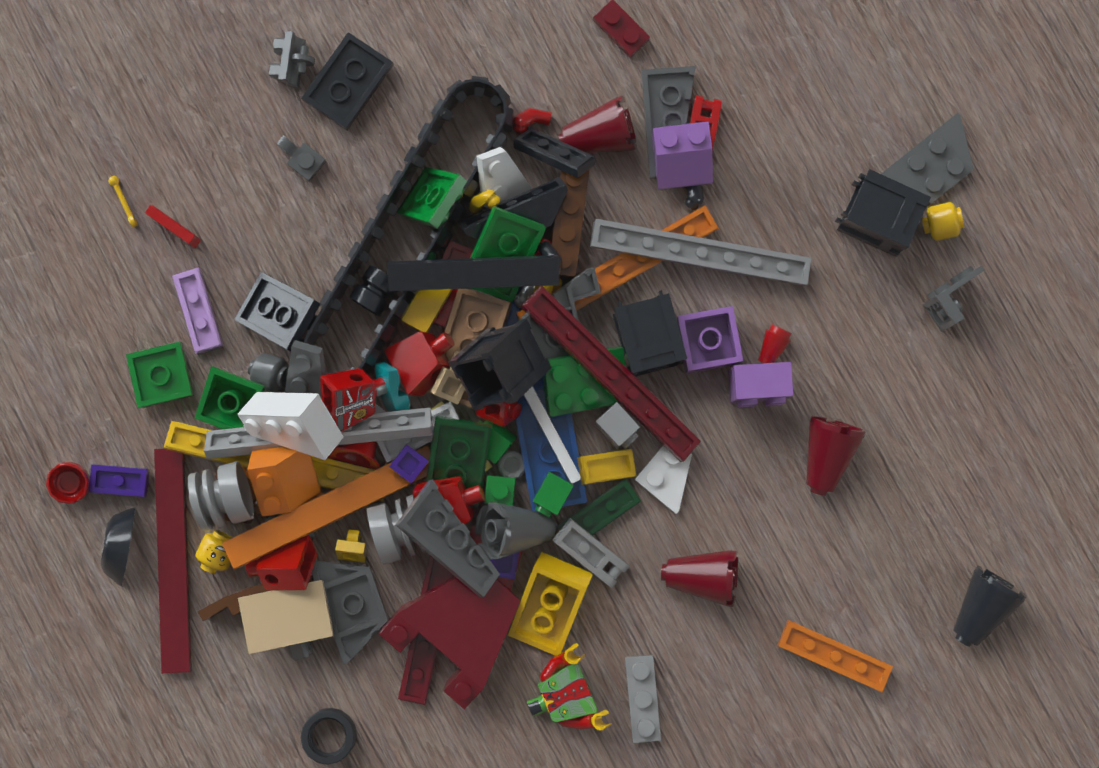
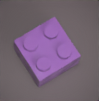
M733 306L677 316V323L687 355V360L683 361L685 374L739 365L743 362Z
M791 362L734 365L728 370L730 404L737 403L738 408H751L754 405H758V402H765V406H781L786 403L787 399L794 396Z

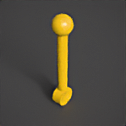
M111 176L108 180L109 184L114 187L128 216L129 223L134 228L138 226V223L120 189L119 178Z

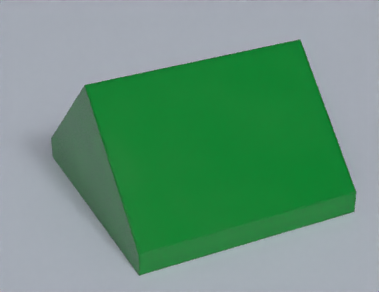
M212 366L194 419L220 429L242 428L244 424L237 414L256 392H265V386Z

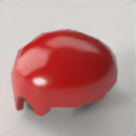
M63 462L49 471L46 487L50 496L59 503L74 504L83 499L88 493L90 478L87 470L80 464Z

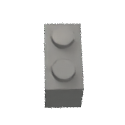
M617 402L595 422V426L616 449L621 445L626 449L639 437L636 433L640 428L639 425Z

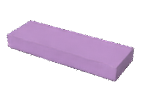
M198 267L173 275L195 354L198 355L224 347L201 269Z

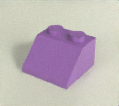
M709 121L653 128L651 140L658 190L713 183L712 143Z

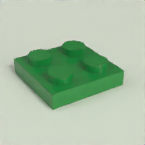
M179 341L126 354L137 408L142 409L194 396L182 342Z

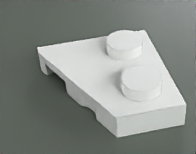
M501 147L476 156L480 193L489 189L493 190L500 197L501 203L532 189L511 157Z
M662 446L636 477L635 481L672 512L677 514L680 509L692 454L684 462H680Z

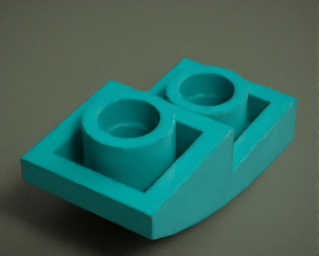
M385 362L375 364L376 379L382 378L387 387V393L380 396L388 412L410 410L408 395L398 389L401 382L398 370Z

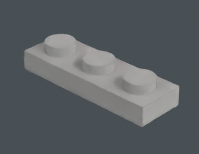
M653 654L625 657L632 742L661 741Z

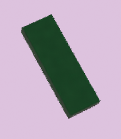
M625 478L570 518L593 536L640 503L641 500ZM568 518L567 520H565L557 526L559 530H561V528L570 518Z

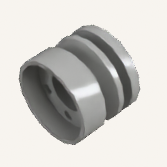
M236 461L219 466L217 470L218 480H216L214 474L209 469L203 470L202 476L198 472L189 474V500L196 520L203 531L213 530L214 524L217 528L224 527L225 513H227L233 524L254 518L253 498L247 476L240 462Z
M414 495L406 497L408 507L414 501ZM401 499L395 500L396 513L391 514L386 503L367 508L371 534L383 565L401 560V546L406 545L411 556L417 554L415 542L395 525L406 511ZM420 547L422 553H425L426 551Z

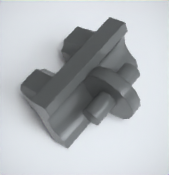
M285 31V37L274 39V53L282 56L281 63H272L270 65L269 76L271 78L284 82L292 88H299L301 74H305L306 66H314L315 58L308 55L309 47L305 46L306 40L297 37L293 31Z

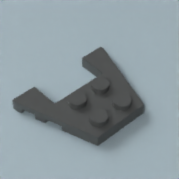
M595 268L586 269L552 294L578 321L574 301L601 293ZM528 313L520 317L521 320H528L532 328L531 332L544 358L552 359L570 355Z

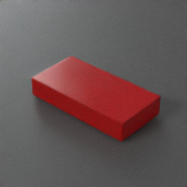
M150 205L144 212L196 249L201 242L200 238L155 206Z

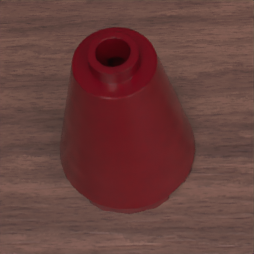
M623 96L616 97L562 127V133L559 134L560 141L586 153L632 151L637 149V144H631V140L635 139L636 136L628 108L623 110V106L620 104L625 102Z
M811 416L806 484L811 487V492L826 496L827 492H834L864 439L866 432L862 431L863 429L841 421H827L826 423L827 418Z
M727 550L670 558L667 564H662L661 581H666V587L727 607H733L736 596L732 595V590H735V587H737L738 557H736L738 551Z

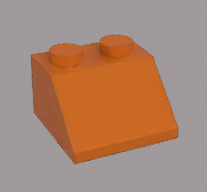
M284 446L252 451L247 471L262 516L289 513L320 493L321 487L311 455Z

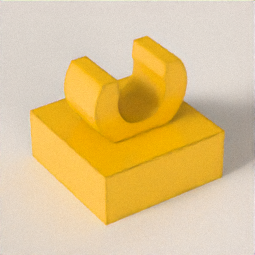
M349 529L346 541L337 540L335 549L337 559L365 563L367 550L365 543H360V531Z

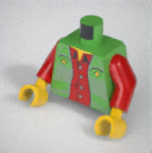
M575 643L566 651L551 658L540 674L541 681L538 683L541 695L527 701L529 710L533 717L548 711L553 723L558 722L562 727L579 730L591 728L597 730L606 729L612 723L605 724L602 721V716L609 714V711L603 710L593 714L598 712L578 664L585 657V654L582 656L575 655L574 649L579 646Z

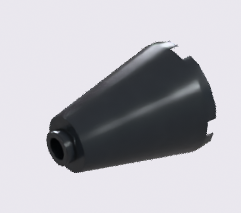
M978 565L973 572L953 629L957 633L955 638L968 647L972 644L978 646L1024 603L1027 598L1026 594L1022 591L1019 594L1012 590L1014 585L988 569L983 573L982 567Z

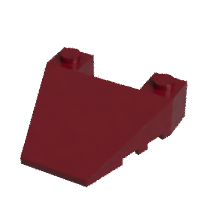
M454 576L436 588L428 590L418 598L403 604L383 625L379 635L401 653L418 633L422 634L459 667L446 681L443 691L465 710L484 689L521 600L498 579H496L484 597H479Z

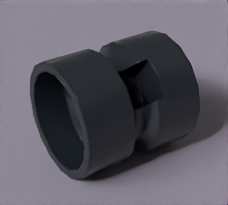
M370 265L362 277L363 285H357L349 298L380 317L388 305L386 298L393 297L396 291H389L388 274Z

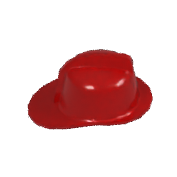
M377 441L337 445L327 457L328 459L373 470L380 468V464L375 460Z

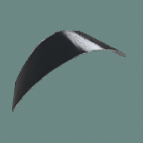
M130 508L113 515L108 521L105 531L101 566L103 572L120 586L123 585L128 561L135 508Z

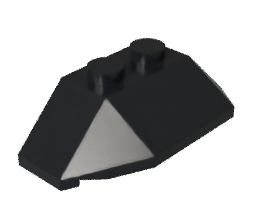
M558 177L501 202L495 207L541 223L547 228L553 224L568 188L563 180ZM487 208L458 220L463 232L468 236L479 239L492 209Z

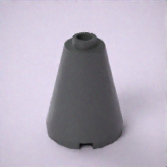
M490 502L488 506H483L477 516L476 535L481 534L482 543H478V545H480L489 559H500L550 542L557 531V525L552 516L549 518L537 511L498 502Z

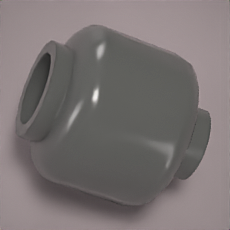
M262 353L249 364L248 373L250 380L264 385L266 391L278 392L286 387L289 364L284 358L269 353Z

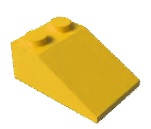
M541 552L533 567L508 636L555 656L559 655L563 650L593 573Z

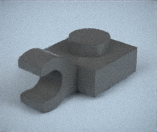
M283 135L276 143L282 151L291 157L287 162L288 166L308 182L313 179L327 162L325 158L305 142L298 148Z

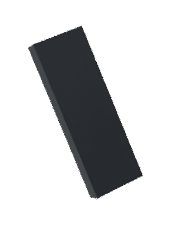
M529 128L513 140L515 149L576 178L595 165L594 156L533 128Z

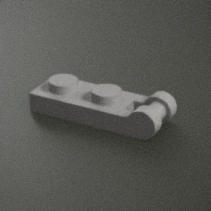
M571 518L552 539L558 546L611 588L618 582L616 578L621 572L625 573L630 567L623 559ZM610 561L614 565L606 572L603 568Z

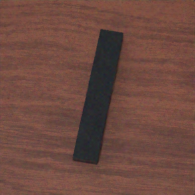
M558 255L388 261L387 263L389 291L559 285Z

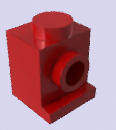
M518 401L510 404L502 402L487 405L481 410H476V415L504 427L520 415L522 405Z

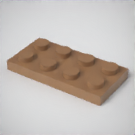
M458 289L445 332L450 335L455 344L445 352L447 359L450 361L455 351L460 352L484 330L495 327V329L506 327L513 303L470 289ZM432 387L427 391V393L433 394L430 392ZM466 390L459 403L472 407Z

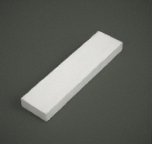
M531 387L524 394V397L570 483L574 484L580 480L581 476L534 388Z

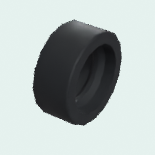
M321 709L310 716L302 728V748L307 756L317 763L326 765L338 763L347 757L355 746L357 737L355 723L348 714L340 709ZM322 720H336L345 730V742L336 752H322L313 743V729Z

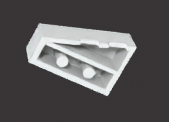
M256 392L237 414L244 424V429L251 436L323 460L327 459L343 439L342 433L319 394Z

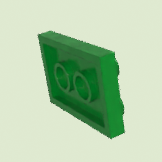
M425 167L397 213L405 219L438 228L439 225H442L447 220L449 209L453 203L462 196L467 180L459 174Z
M493 206L471 258L534 256L546 227L541 223ZM519 287L471 289L512 303Z
M623 347L607 348L625 366ZM571 355L548 359L552 368L543 376L548 416L553 417L611 406L616 402L620 404Z

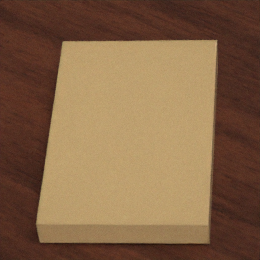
M323 580L309 582L306 590H272L238 598L249 654L334 636Z

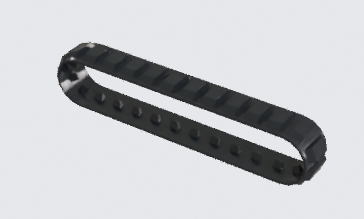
M472 76L471 79L463 82L459 79L447 88L448 94L444 100L439 99L432 110L433 120L430 124L425 122L417 136L419 144L417 147L411 146L403 160L405 163L403 171L397 170L390 182L392 190L389 195L383 194L376 206L378 213L375 219L369 218L361 231L364 235L362 241L354 243L347 255L350 259L348 265L340 267L333 279L336 282L332 291L327 289L320 301L321 311L318 315H314L307 328L308 333L305 339H301L300 342L315 346L320 334H326L329 329L326 326L334 310L339 311L343 305L340 302L348 286L353 287L357 281L354 278L362 262L367 263L370 259L369 250L375 240L381 239L385 232L382 228L390 215L395 216L399 209L396 207V204L404 191L409 192L412 187L410 180L416 170L423 168L426 160L423 158L432 144L436 145L440 137L437 134L445 121L450 122L454 115L451 110L458 102H464L468 99L467 96L469 95L481 98L487 96L491 98L489 101L494 108L499 105L501 106L504 113L496 114L495 121L500 126L494 135L489 134L485 140L489 144L485 152L498 147L504 149L507 144V136L505 134L506 132H512L514 109L508 107L511 104L510 96L500 84L494 86L489 82V78ZM477 158L471 164L475 169L464 186L462 196L451 206L449 216L440 229L434 228L430 235L433 238L432 243L426 253L420 252L416 260H439L436 255L438 250L446 249L453 237L450 231L452 226H459L458 220L463 219L466 214L464 207L466 202H471V199L480 190ZM418 290L403 291L398 301L392 300L389 305L392 311L384 325L378 324L375 329L378 335L370 349L364 348L361 353L364 359L358 367L359 369L367 373L370 367L375 368V364L381 361L384 355L380 352L384 343L390 345L397 333V329L394 326L398 319L402 321L410 306L409 300L412 296H416Z

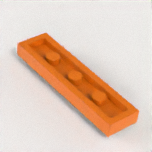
M787 620L777 643V646L880 692H883L893 666L790 620Z

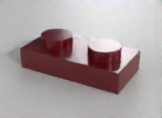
M614 0L606 4L593 17V21L629 58L650 40V36Z

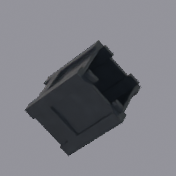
M869 169L866 175L860 173L858 176L860 180L858 182L853 181L852 186L856 188L846 211L841 213L842 219L837 217L835 220L839 224L837 230L897 257L900 252L909 248L931 197Z
M662 290L658 292L659 295L655 298L623 306L621 301H619L618 306L614 308L615 314L612 316L620 345L624 350L626 367L635 377L683 364L684 360H687L670 294L663 295Z
M527 319L520 320L511 326L499 329L492 327L484 330L449 361L456 378H459L462 382L474 411L481 410L487 405L517 402L552 368L548 359L544 358L531 332L532 328Z

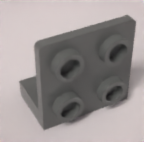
M972 266L968 267L950 279L952 285L947 281L927 295L930 300L922 305L941 331L965 318L962 314V306L956 299H951L949 294L983 272L985 269L982 266L975 270Z

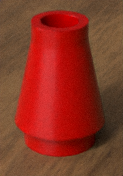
M771 324L769 330L766 329L758 361L762 363H775L791 342L789 338L792 333Z

